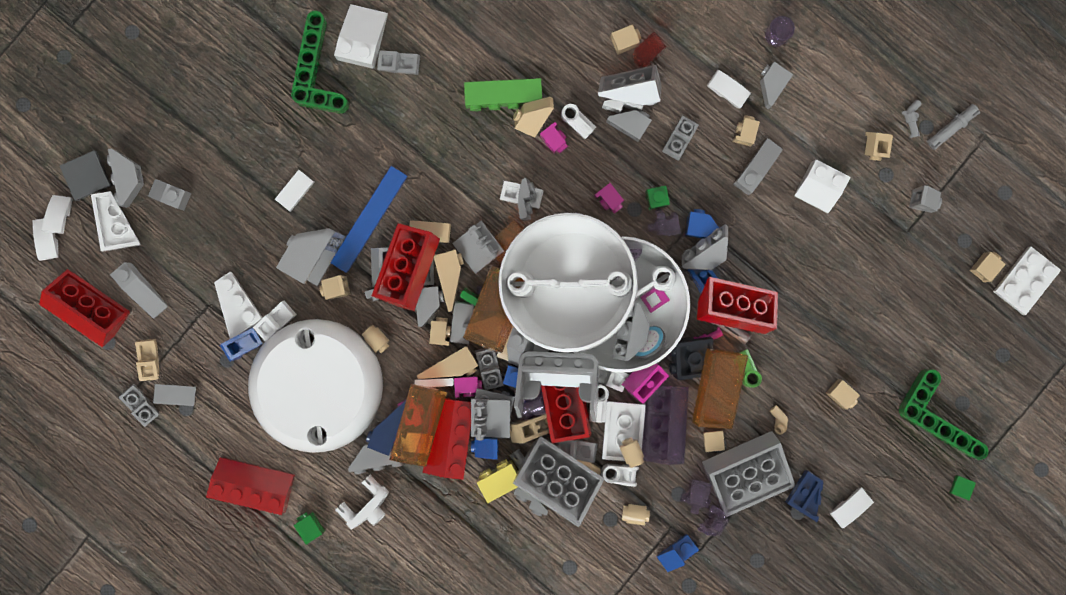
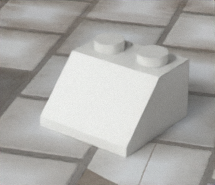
M814 160L810 163L794 196L829 213L842 195L850 177L818 160Z

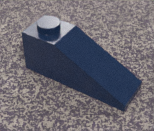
M406 399L373 431H369L366 442H368L367 448L387 456L392 453L412 399Z

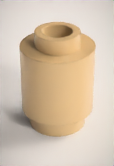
M374 325L370 326L362 334L363 340L375 353L378 351L383 353L389 347L387 343L390 340Z
M630 437L621 441L622 445L619 448L626 464H629L630 468L644 463V455L637 439L633 440Z
M623 505L622 521L645 526V522H649L650 510H646L647 506Z

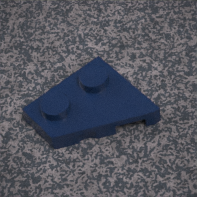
M805 470L785 502L815 522H818L819 516H817L818 505H821L820 494L823 489V480Z

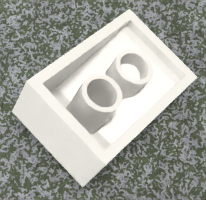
M350 4L338 37L334 54L336 59L375 69L388 13Z

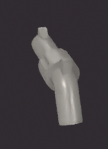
M915 100L906 111L902 112L905 116L906 124H909L910 138L920 136L916 123L919 114L915 112L921 106L919 100Z

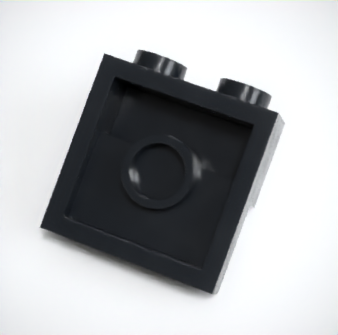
M712 337L681 338L676 347L669 353L670 357L672 356V363H669V371L677 380L714 375Z

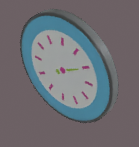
M650 326L646 345L634 357L645 359L656 354L665 342L666 336L664 331L658 326Z

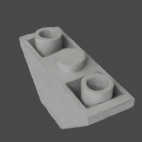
M108 149L107 161L113 173L111 174V181L116 188L114 193L115 201L119 206L126 208L131 205L144 185L141 167L119 151Z
M725 224L715 229L711 235L701 239L691 249H687L682 254V267L684 269L712 270L726 261L728 226Z
M635 302L631 314L617 332L612 358L629 361L646 345L650 325L640 303Z
M365 444L348 470L349 472L354 471L355 474H362L366 472V469L373 468L374 471L385 469V465L392 464V467H399L404 465L403 462H406L408 457L395 447L392 453L387 456L367 448L368 444Z

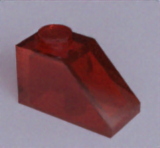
M653 32L634 50L633 59L639 67H648L663 55L667 46Z

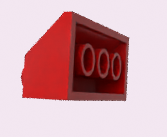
M398 223L371 296L395 306L415 311L440 238L432 232Z
M69 269L42 290L39 302L40 306L102 348L116 335L130 314L129 310Z
M709 277L698 300L697 320L761 334L769 333L777 329L778 292Z
M541 385L551 443L590 437L592 432L587 405L579 397V387Z
M433 396L423 473L443 478L464 480L471 428V401Z
M220 457L210 478L206 498L283 515L287 510L295 474Z

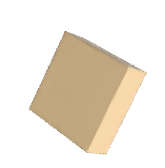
M723 431L703 432L705 452L725 450Z

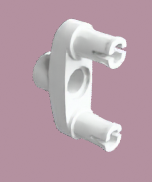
M371 474L362 482L373 494V498L358 514H355L343 502L335 510L347 522L346 525L351 530L366 520L375 526L385 516L380 506L386 499L389 491L384 486H381Z

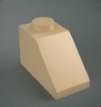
M547 97L524 103L521 109H517L513 116L515 129L535 138L554 109L553 98Z
M339 275L321 281L320 293L322 297L325 296V300L351 295L347 276Z

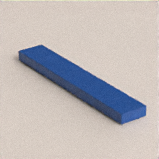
M392 166L389 168L330 262L331 264L348 273L406 181L407 175Z

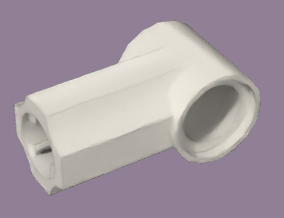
M567 104L562 109V120L568 123L584 139L596 128L579 111L576 105ZM572 109L575 112V117H566L565 110Z
M598 383V388H603L604 394L598 397L596 422L602 423L606 421L609 391L603 384ZM589 408V421H592L591 413H590V408Z

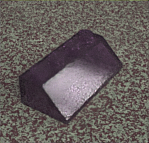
M661 385L644 403L646 405L642 440L644 461L667 465L684 464L689 387Z

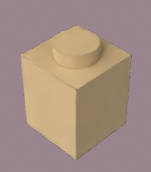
M633 24L611 33L610 38L617 55L639 46L641 35L638 29H634Z
M986 252L982 254L970 271L983 282H992L1005 266V263L1001 261L1002 257L997 253Z
M838 379L826 392L832 400L846 410L853 408L858 402L857 398L860 396L841 379Z

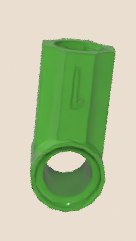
M748 349L733 355L732 357L741 375L743 385L749 388L759 386L762 377L757 371ZM749 374L755 375L756 382L754 384L748 383L747 377Z

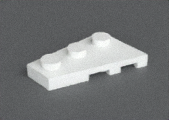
M110 191L91 194L101 251L140 246L141 244L119 204L116 203L113 193Z
M232 272L227 273L214 282L230 339L247 331L263 318Z

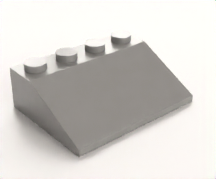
M773 431L702 462L725 517L795 487L782 445Z
M540 436L526 454L513 484L579 527L604 478Z

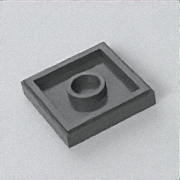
M95 150L60 165V169L75 201H79L112 186Z

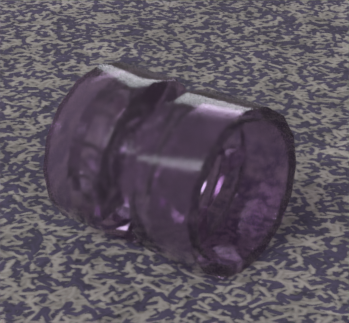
M785 16L775 18L765 31L766 41L771 46H783L794 34V23Z
M541 390L535 399H524L522 418L519 417L521 421L532 418L533 414L536 417L546 414Z

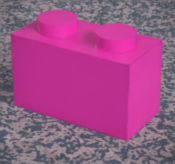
M656 363L648 368L632 372L621 385L638 401L644 404L669 375Z

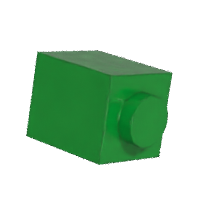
M666 186L651 188L645 191L649 210L670 205Z
M305 512L296 518L298 522L293 525L306 545L325 532L313 512L309 515Z

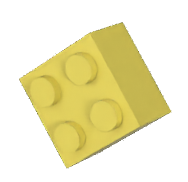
M505 459L496 464V468L492 471L488 468L479 473L477 484L487 503L517 488L513 481L518 470L512 460L507 461Z

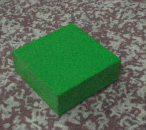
M466 288L460 294L462 299L474 306L478 305L481 297Z
M956 475L949 493L970 500L976 482Z

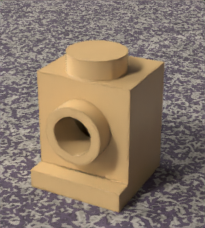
M745 115L742 122L737 124L736 133L738 136L736 135L732 142L751 147L755 142L760 122L755 121V118Z
M866 132L865 155H869L870 160L881 161L882 157L890 158L893 135Z
M436 317V321H431L429 344L449 346L450 341H446L447 337L450 338L451 326H448V318Z

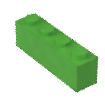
M541 78L464 82L466 109L470 108V111H481V108L489 107V110H500V107L507 106L508 109H519V106H522L524 103L542 99Z

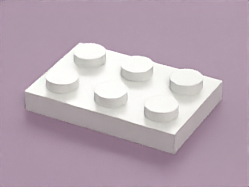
M1030 246L1027 247L993 292L1022 315H1026L1061 270Z
M607 401L602 459L625 461L619 446L622 445L621 441L630 437L633 440H638L642 450L645 404Z

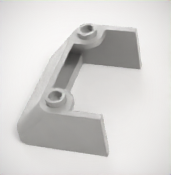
M330 228L298 233L295 236L292 235L286 244L288 248L276 268L303 284L309 281L318 286L329 268L330 262L344 242L345 236Z
M532 351L525 352L520 356L514 408L518 417L522 418L524 399H535L538 397L541 385L579 387V397L582 401L590 403L592 421L596 422L598 361L595 356L591 354Z

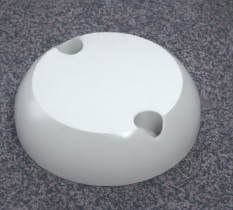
M560 213L546 216L527 226L510 244L502 260L499 272L501 303L512 325L529 341L545 349L557 352H580L596 347L610 339L625 324L631 314L637 296V269L632 253L625 241L607 224L593 217L578 213ZM621 277L624 281H614V279ZM518 278H522L525 282H515V281H516V279H518Z
M632 237L621 238L630 249L637 269L638 288L635 302L640 303L649 325L658 326L664 331L666 337L662 348L653 356L645 359H638L634 356L629 361L615 359L612 357L616 333L596 347L574 352L576 354H591L596 357L599 369L618 373L639 371L665 358L681 340L690 314L688 286L684 275L675 261L656 245ZM662 272L666 273V274H664L663 276H661L660 278L657 279V276H658L659 273H662ZM621 277L614 279V281H624ZM669 277V279H668L667 282L661 283L662 281H664L665 279H667V278ZM653 288L664 291L670 301L650 313L640 297ZM655 292L646 298L651 307L661 302Z
M321 319L295 322L272 335L256 354L248 380L250 404L262 428L282 445L298 451L312 453L335 450L358 438L375 418L383 392V377L380 364L374 351L363 338L347 326ZM310 333L314 336L312 343L310 341ZM322 429L326 431V437L324 439L322 435Z

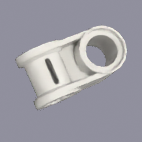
M606 464L601 469V475L608 483L635 487L637 486L635 482L636 472L639 470V467L630 468L629 465ZM608 469L615 470V475L612 478L606 477Z

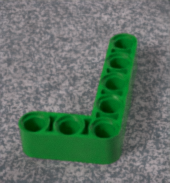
M311 11L306 18L291 96L300 106L342 114L349 108V102L342 94L314 88L327 21L321 12ZM321 18V22L318 25H313V20ZM316 36L317 41L314 44H309V39ZM308 55H313V60L310 63H306L305 58ZM303 74H310V78L307 81H301ZM300 92L306 93V97L303 100L297 99ZM318 96L325 97V100L322 104L316 103V99ZM342 99L344 101L343 106L336 108L335 102Z
M933 369L921 370L899 407L900 415L968 457L978 460L986 458L988 448L984 443L925 409L941 382V375ZM929 373H931L933 376V379L930 383H928L926 380V377ZM921 389L923 396L921 399H918L917 392ZM909 406H912L913 413L909 416L907 414V408ZM926 416H929L930 422L925 426L923 420ZM942 426L946 427V433L944 435H941L940 429ZM962 436L963 441L958 445L957 438ZM978 445L979 452L974 455V447Z

